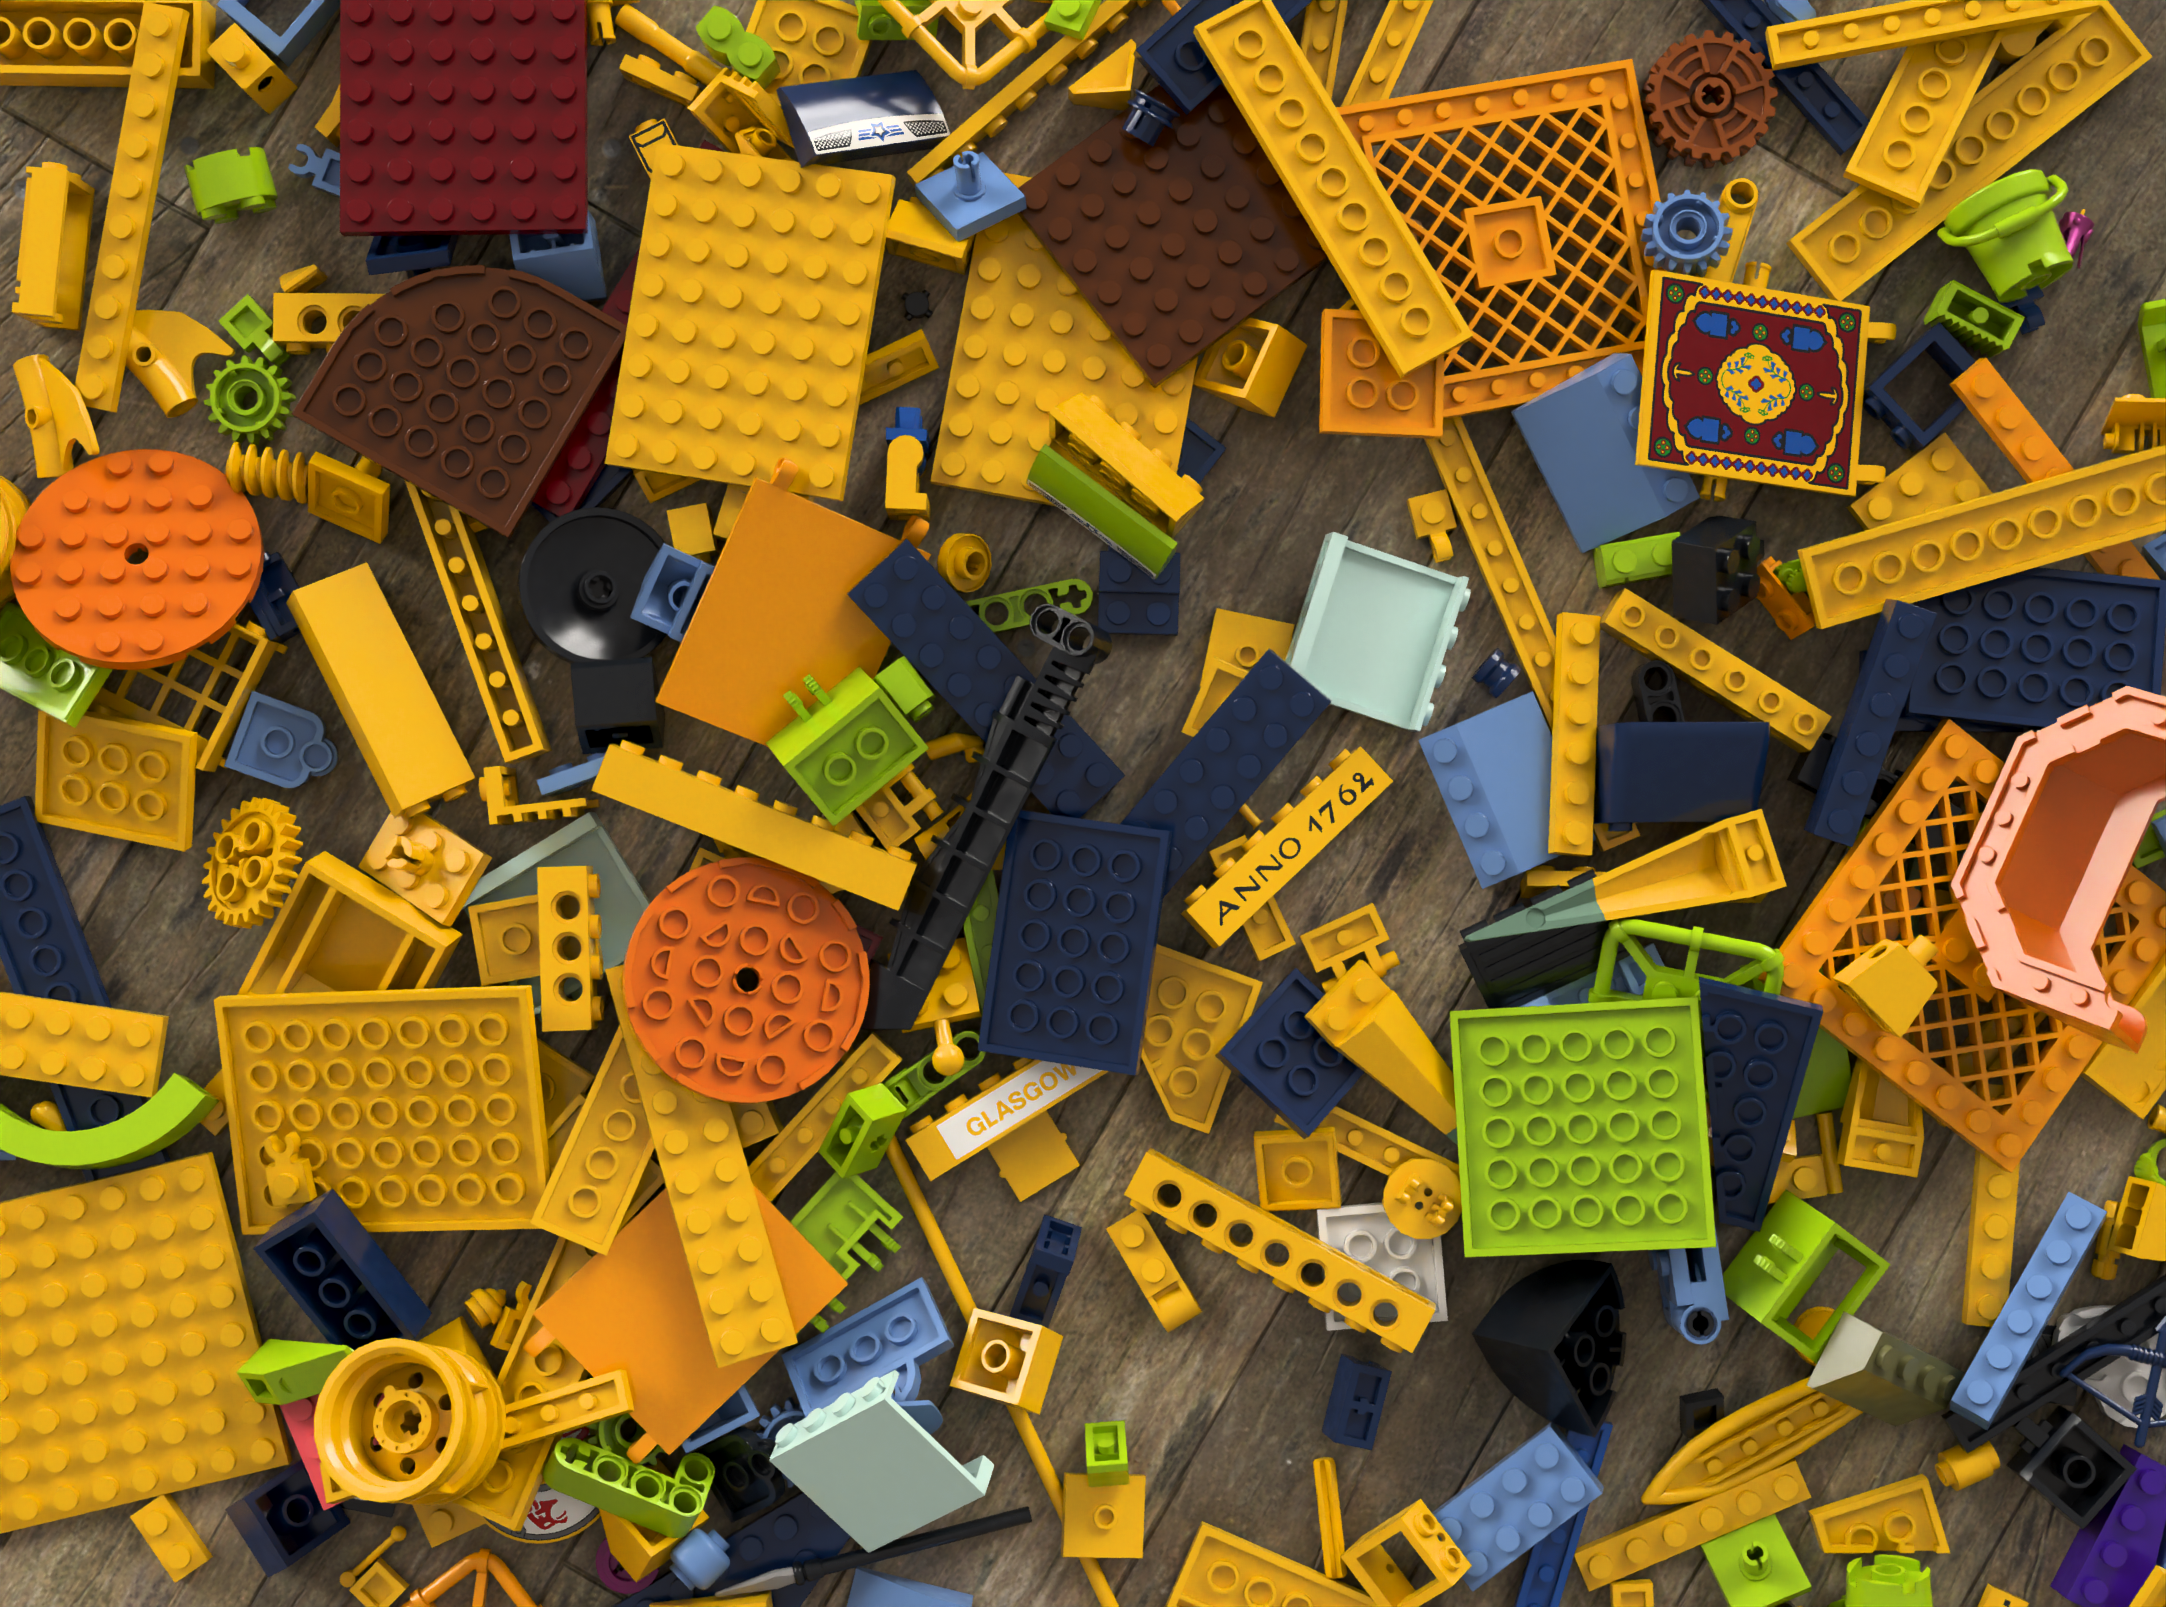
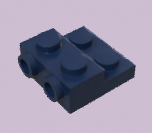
M1109 545L1108 551H1100L1098 627L1105 630L1108 634L1178 636L1180 553H1175L1155 580Z

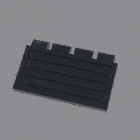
M1591 869L1568 880L1567 883L1570 888H1573L1597 876L1594 870ZM1557 885L1531 897L1530 900L1532 905H1535L1563 891L1560 885ZM1520 902L1493 915L1495 922H1498L1526 908L1523 902ZM1486 919L1460 930V933L1464 940L1467 935L1489 925ZM1612 920L1472 942L1464 941L1465 943L1458 945L1489 1009L1519 1007L1597 971L1602 941L1606 931L1609 929V922ZM1620 942L1616 962L1630 956V953Z

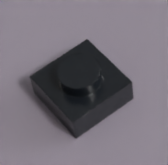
M1718 1388L1679 1396L1680 1430L1687 1439L1697 1436L1724 1418V1396Z

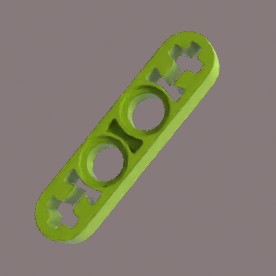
M1068 579L965 602L970 608L979 606V617L996 634L1030 626L1031 616L1026 613L1024 603L1031 595H1041L1046 599L1047 603L1054 605L1049 591L1057 589V598L1069 595L1070 587H1077L1078 592H1085L1087 598L1081 600V607L1073 608L1071 602L1061 603L1059 607L1079 616L1086 613L1091 607L1093 592L1085 581ZM993 603H1001L1008 609V618L1001 625H992L985 618L986 609Z

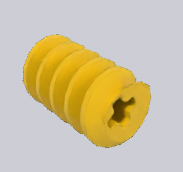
M235 441L232 444L226 464L227 484L230 482L234 492L239 493L242 491L244 493L247 490L253 496H259L263 493L267 498L274 499L279 495L281 500L291 501L295 498L298 503L306 504L308 502V465L305 463L303 452H298L294 461L290 462L289 452L285 449L281 450L276 460L274 459L271 447H266L262 457H258L257 445L250 444L246 454H242L241 443Z

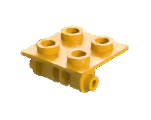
M2128 394L2121 398L2115 397L2101 430V435H2104L2103 449L2111 450L2112 454H2133L2135 451V436L2136 452L2143 451L2145 436H2148V449L2157 447V436L2158 446L2166 444V397L2145 398V396L2140 394Z

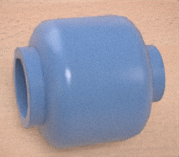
M694 1528L670 1552L673 1564L669 1568L691 1591L695 1587L706 1590L729 1568L730 1559L725 1551L730 1545L714 1529L707 1534L702 1529Z

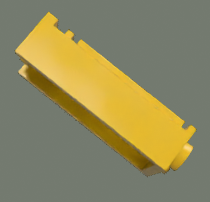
M42 162V168L26 166V173L32 177H27L16 278L21 284L20 287L15 288V293L19 294V302H12L11 312L40 327L80 331L95 189L81 180V175L69 172L67 170L68 166L64 164Z

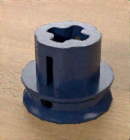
M1135 88L1134 93L1136 95L1134 99L1127 101V103L1134 107L1122 129L1147 144L1154 146L1165 125L1173 129L1172 121L1174 117H1180V114Z

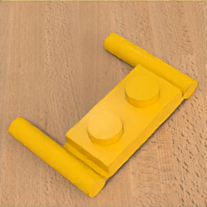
M1832 1112L1816 1113L1822 1154L1799 1156L1791 1163L1780 1161L1768 1204L1776 1203L1785 1190H1788L1800 1199L1844 1192L1840 1164L1836 1163L1838 1149Z

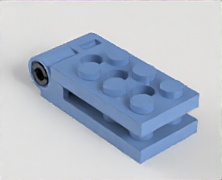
M1717 1235L1716 1247L1686 1248V1250L1685 1248L1648 1250L1651 1269L1658 1272L1666 1322L1694 1344L1703 1345L1712 1342L1721 1330V1321L1729 1320Z

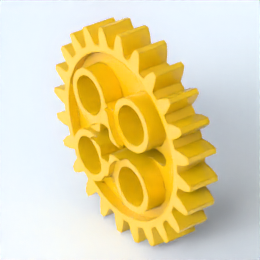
M253 797L251 802L243 800L240 810L236 808L231 809V820H221L223 831L221 833H213L216 841L215 847L207 848V852L212 855L211 861L203 864V868L209 870V875L202 880V884L209 885L210 887L203 896L205 899L211 900L208 910L216 912L214 918L223 921V924L252 929L253 925L262 926L264 917L269 919L274 917L273 906L283 908L284 904L281 897L283 893H292L288 883L290 879L298 878V874L293 871L294 865L302 862V858L295 855L296 851L303 845V842L295 840L301 831V827L293 825L297 817L288 813V806L281 805L280 802L267 798Z

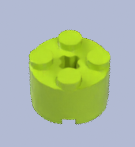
M248 147L250 152L248 156H240L237 149L217 152L193 160L194 167L187 164L184 166L198 216H201L204 221L214 219L215 224H222L239 219L238 211L252 209L254 214L277 208L275 200L278 198L264 148Z

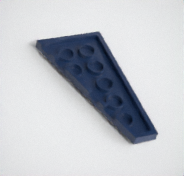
M1699 977L1719 1222L1760 1232L1822 1018L1823 1007L1811 1002Z

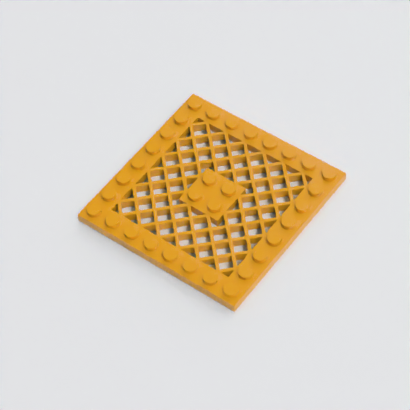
M1632 59L1336 107L1376 175L1390 183L1386 190L1388 195L1391 196L1395 188H1397L1414 200L1405 214L1401 211L1399 213L1408 228L1421 238L1419 246L1422 250L1428 244L1444 255V258L1434 271L1446 291L1452 295L1451 299L1454 304L1460 300L1475 311L1467 324L1473 334L1469 341L1483 350L1475 365H1472L1457 354L1462 345L1444 354V372L1449 364L1453 362L1454 365L1465 373L1444 376L1443 419L1521 406L1613 353L1632 354L1642 375L1650 274L1652 270L1666 272L1667 270L1662 267L1657 269L1653 267V256H1645L1644 254L1645 245L1649 242L1641 241L1642 230L1647 228L1644 226L1646 214H1654V203L1661 201ZM1592 109H1597L1598 114L1593 112ZM1574 113L1566 125L1553 117ZM1580 117L1597 128L1589 142L1572 130ZM1536 119L1528 132L1514 123ZM1542 123L1559 135L1551 148L1534 137ZM1498 125L1490 138L1477 130L1478 128ZM1503 129L1521 141L1513 154H1510L1495 143ZM1459 132L1451 145L1437 136ZM1601 135H1603L1606 154L1595 147ZM1464 136H1467L1482 147L1474 161L1456 149ZM1421 138L1413 151L1399 143L1400 141ZM1564 140H1567L1582 151L1574 164L1556 153ZM1426 142L1444 154L1436 168L1418 156ZM1382 145L1374 157L1372 146ZM1526 146L1544 157L1536 171L1518 159ZM1388 148L1405 160L1397 175L1379 163ZM1488 152L1506 164L1497 178L1480 166ZM1588 156L1605 167L1597 181L1580 170ZM1449 159H1452L1467 170L1459 184L1441 172ZM1550 162L1567 174L1559 187L1541 176ZM1411 165L1429 177L1420 191L1402 179ZM1511 168L1529 180L1520 194L1503 182ZM1609 174L1614 193L1603 186ZM1473 175L1490 186L1482 201L1464 189ZM1572 179L1590 190L1582 203H1579L1564 192ZM1434 181L1452 193L1444 207L1426 196ZM1534 185L1552 197L1545 208H1543L1541 196L1526 198ZM1496 191L1509 200L1507 202L1487 205ZM1596 195L1612 206L1604 220L1588 209ZM1457 198L1472 207L1463 209L1460 212L1461 220L1449 212ZM1557 202H1560L1575 213L1566 227L1549 215ZM1419 204L1437 216L1428 231L1410 219ZM1617 213L1622 233L1610 225ZM1580 218L1598 229L1589 243L1572 232ZM1442 221L1460 233L1451 247L1433 235ZM1548 228L1559 235L1552 248ZM1604 234L1620 245L1612 259L1595 248ZM1464 239L1466 240L1469 260L1457 252ZM1565 241L1583 252L1574 266L1557 255ZM1625 252L1629 271L1618 264ZM1588 257L1605 268L1597 282L1580 271ZM1450 260L1468 272L1459 286L1441 275ZM1556 268L1567 275L1559 289L1545 280L1557 275ZM1611 274H1614L1628 284L1620 298L1603 287ZM1472 278L1475 291L1490 289L1482 303L1464 291ZM1573 280L1590 291L1582 305L1565 294ZM1529 282L1520 296L1507 287L1509 285ZM1535 286L1552 298L1543 312L1526 301ZM1633 291L1637 311L1626 304ZM1497 293L1514 305L1505 319L1488 308ZM1596 296L1613 307L1605 321L1588 311ZM1558 303L1575 314L1567 328L1549 317ZM1519 310H1522L1537 321L1528 335L1511 324ZM1619 313L1636 324L1628 337H1625L1611 327ZM1481 316L1498 327L1490 342L1473 331ZM1581 319L1598 330L1590 344H1587L1573 334ZM1543 326L1560 337L1551 351L1534 340ZM1642 331L1643 341L1634 342ZM1504 333H1507L1522 344L1513 358L1495 347ZM1604 335L1618 344L1616 346L1596 349ZM1566 342L1580 351L1557 356ZM1527 349L1542 358L1519 363ZM1489 355L1504 365L1480 370Z
M1942 719L1854 842L1853 847L1849 849L1780 946L1779 950L1785 957L1782 962L1784 965V978L1780 996L1822 1005L1823 1014L1819 1025L1822 1030L2005 1172L2012 1173L2103 1041L2049 1015L2050 1031L2036 1033L2033 1013L2041 1011L2019 1001L2020 1007L2005 1009L2003 992L1992 987L1980 951L1976 948L1967 926L1965 914L1951 887V882L1959 867L1957 851L1966 850L1969 842L1955 844L1953 822L1967 820L1969 840H1971L1980 820L1979 818H1981L1983 811L1978 812L1977 798L1987 805L2005 763L1952 720ZM1954 779L1962 785L1949 787ZM1963 792L1966 814L1952 816L1949 794ZM1936 804H1938L1939 818L1927 819ZM1941 824L1944 846L1929 848L1926 826ZM1915 836L1916 850L1903 852ZM1944 853L1947 874L1932 876L1930 855ZM1917 857L1920 878L1905 880L1903 859ZM2133 865L2129 869L2110 914H2115L2117 934L2104 936V931L2102 930L2093 950L2106 983L2112 988L2110 992L2114 1001L2129 1005L2166 952V891ZM1892 868L1893 883L1880 884ZM1948 881L1951 903L1936 905L1934 883ZM1921 885L1924 907L1909 909L1907 887ZM1895 890L1897 911L1882 913L1880 892ZM1869 901L1870 915L1857 917ZM1950 910L1939 926L1937 912ZM1925 914L1928 935L1924 937L1937 947L1938 953L1930 960L1931 964H1926L1924 968L1928 972L1933 971L1934 979L1938 982L1936 992H1933L1929 1000L1937 999L1940 1020L1925 1022L1922 1008L1913 1024L1906 1031V1033L1914 1032L1915 1047L1903 1037L1899 1038L1883 1031L1847 993L1838 987L1839 984L1833 979L1835 976L1833 957L1848 955L1849 963H1852L1861 956L1860 953L1867 952L1881 940L1886 939L1883 920L1895 918L1899 919L1901 939L1893 941L1900 943L1906 949L1917 938L1913 937L1911 916ZM1871 922L1874 943L1859 946L1856 924ZM1844 934H1846L1847 948L1834 950ZM2116 942L2107 955L2105 944ZM1822 966L1824 975L1819 972ZM1767 972L1761 973L1758 977V980L1764 985ZM1946 975L1962 988L1948 990ZM1964 995L1966 1016L1952 1018L1949 997ZM1977 999L1980 1002L1986 1003L1992 1000L1993 1012L1979 1014ZM2021 1015L2023 1036L2009 1038L2007 1017ZM1994 1019L1997 1040L1983 1042L1980 1021ZM1968 1023L1970 1044L1956 1046L1953 1026ZM1941 1028L1944 1048L1929 1051L1926 1030ZM2048 1040L2039 1053L2037 1041ZM2025 1043L2027 1064L2013 1066L2011 1045ZM1998 1048L2001 1068L1986 1070L1984 1050ZM1971 1052L1974 1072L1960 1074L1957 1054ZM1945 1056L1947 1071L1932 1061L1931 1058ZM2026 1072L2016 1086L2015 1074ZM2002 1076L2005 1096L1990 1098L1988 1078ZM1975 1080L1977 1095L1964 1086L1962 1082ZM2003 1105L1999 1112L1993 1108V1106Z

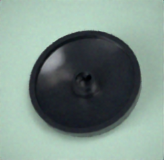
M600 507L583 508L566 513L553 520L538 533L529 545L521 561L518 573V601L523 618L531 633L549 652L570 664L643 658L655 649L667 634L630 618L645 574L665 541L644 521L616 509Z

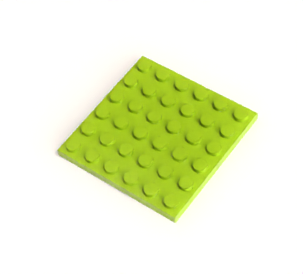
M1698 997L1449 1011L1465 1257L1716 1247Z

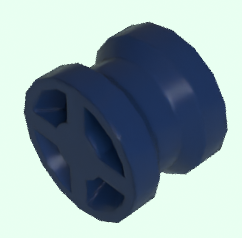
M1496 648L1479 666L1471 678L1476 683H1484L1489 688V694L1496 699L1512 683L1522 668L1516 663L1510 664L1506 661L1504 653L1499 648Z

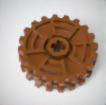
M1713 30L1704 31L1702 38L1699 39L1692 33L1685 36L1683 42L1679 43V45L1674 42L1669 46L1667 51L1648 72L1650 74L1648 81H1645L1642 87V92L1647 96L1645 97L1646 100L1641 102L1643 112L1648 113L1649 117L1645 121L1646 130H1653L1656 134L1652 142L1657 148L1662 145L1668 148L1666 155L1668 158L1674 160L1677 156H1681L1684 158V166L1693 167L1696 161L1702 162L1704 169L1713 168L1715 163L1719 161L1725 166L1732 163L1734 158L1739 155L1741 157L1744 156L1766 134L1769 129L1767 125L1768 120L1772 119L1776 112V108L1771 106L1770 103L1771 100L1778 96L1777 88L1770 87L1769 81L1775 76L1773 70L1764 69L1762 66L1765 56L1761 52L1756 54L1750 52L1751 43L1744 39L1740 43H1736L1733 41V33L1725 32L1721 38H1717ZM1711 95L1715 101L1706 105L1702 98Z

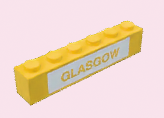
M1021 1057L1012 1063L1016 1070L1003 1078L998 1072L978 1084L981 1091L969 1099L963 1093L944 1105L947 1112L933 1120L929 1114L909 1126L912 1134L908 1135L905 1141L929 1180L932 1181L1109 1071Z

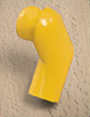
M953 732L927 741L925 744L929 747L926 752L931 760L964 751L966 761L974 763L978 761L971 757L973 752L976 751L983 755L985 750L983 745L986 743L980 736Z
M43 1101L36 1103L32 1107L30 1116L34 1123L41 1125L47 1130L67 1131L55 1102Z

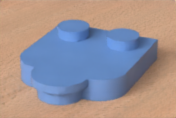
M252 691L224 766L284 788H296L305 784L311 775L323 776L330 773L337 765L338 751L334 743L325 738L326 726L318 714Z

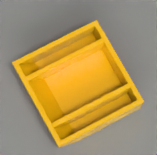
M323 851L305 862L291 889L292 893L288 895L237 995L435 988L463 934L452 927L441 924L403 897L327 851Z

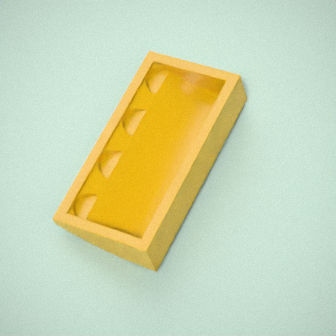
M2166 952L2128 1005L2137 1009L2147 1021V1034L2138 1054L2102 1042L2080 1074L2082 1078L2140 1119L2146 1117L2166 1090Z

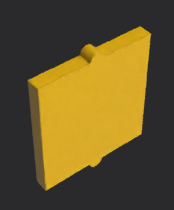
M1047 1110L987 1146L1000 1168L999 1176L1006 1178L1020 1202L1080 1166L1065 1141L1067 1139L1066 1133L1059 1131Z

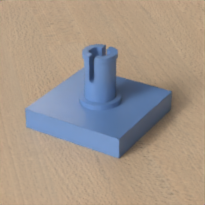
M973 151L962 152V158L957 154L953 158L954 166L915 184L916 197L958 242L1027 209L1026 196L983 152L976 154Z

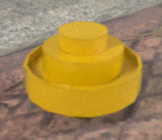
M957 533L946 539L940 548L937 559L938 573L956 592H975L984 585L990 574L992 562L988 544L975 534Z

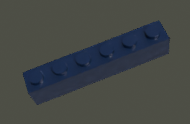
M1886 599L1804 830L1853 847L1935 622L1936 612L1899 600Z

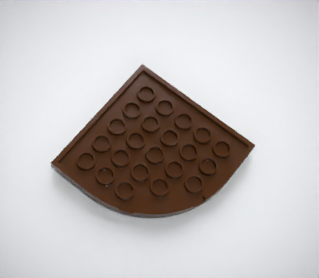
M485 265L454 266L433 270L393 286L388 293L378 298L371 305L365 306L349 322L331 347L293 410L292 415L510 540L624 348L627 326L566 290L540 277L522 271L486 268Z

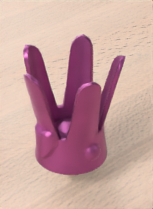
M2082 209L2080 214L2066 212L2059 221V228L2063 238H2068L2066 245L2072 258H2074L2081 242L2077 268L2079 269L2081 267L2084 245L2088 242L2094 227L2093 221L2084 216L2085 209Z

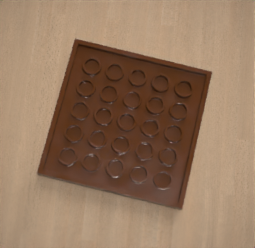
M1159 84L1148 92L1147 95L1179 113L1180 117H1174L1172 121L1173 129L1165 125L1154 146L1147 144L1122 129L1134 107L1131 105L1018 188L1026 196L1027 209L1018 212V215L1153 388L1163 383L1329 259L1231 95L1222 84L1188 115L1183 112Z

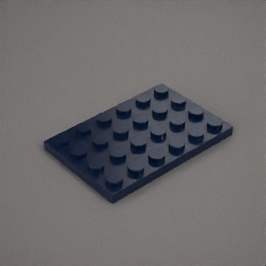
M2036 567L1914 602V606L1936 612L1937 616L1906 699V716L1950 719L1952 721L2041 730L2058 722L2056 718L2084 705L2090 707L2112 697V692L2125 686L2161 695L2166 628V580Z
M1020 811L1006 842L978 1051L1139 1075L1172 831Z

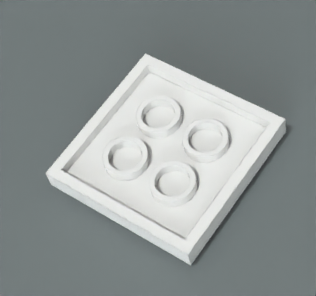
M1382 1202L1344 1205L1341 1208L1316 1209L1319 1240L1436 1303V1310L1430 1322L1448 1321L1441 1235L1433 1239H1415L1401 1233L1389 1221ZM1417 1202L1415 1207L1420 1209L1422 1202ZM1321 1266V1275L1323 1279L1325 1277V1271ZM1344 1283L1338 1289L1340 1296L1346 1301H1356L1362 1295L1360 1288L1354 1283ZM1380 1303L1374 1309L1376 1316L1382 1321H1391L1398 1314L1397 1309L1390 1303ZM1332 1309L1330 1313H1325L1327 1331L1353 1328L1344 1322L1346 1317Z

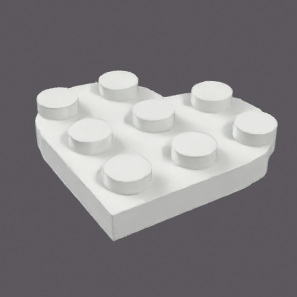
M2116 1305L2087 1306L2061 1315L2056 1322L2057 1327L2053 1333L2052 1345ZM2159 1333L2139 1346L2151 1348L2152 1350L2155 1349ZM2121 1356L2083 1381L2132 1413L2135 1397L2146 1392L2151 1365L2135 1362L2134 1360L2131 1361L2127 1357ZM2162 1368L2156 1398L2163 1404L2161 1417L2166 1415L2165 1368ZM2096 1398L2099 1409L2104 1415L2124 1426L2138 1427L2137 1424Z

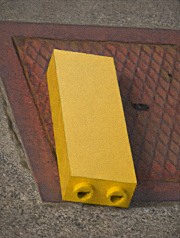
M366 562L294 590L286 604L394 819L404 814H407L408 818L412 819L431 809L429 803L443 798L445 803H448L467 794L466 787L475 779V776L368 563Z

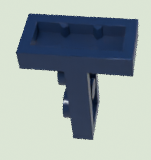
M1044 1214L1009 1317L1042 1325L1046 1328L1049 1327L1066 1277L1069 1276L1074 1263L1082 1227Z

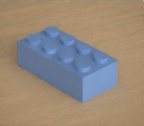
M1550 1422L1433 1511L1432 1514L1472 1565L1462 1578L1473 1592L1603 1493L1604 1486L1557 1425Z

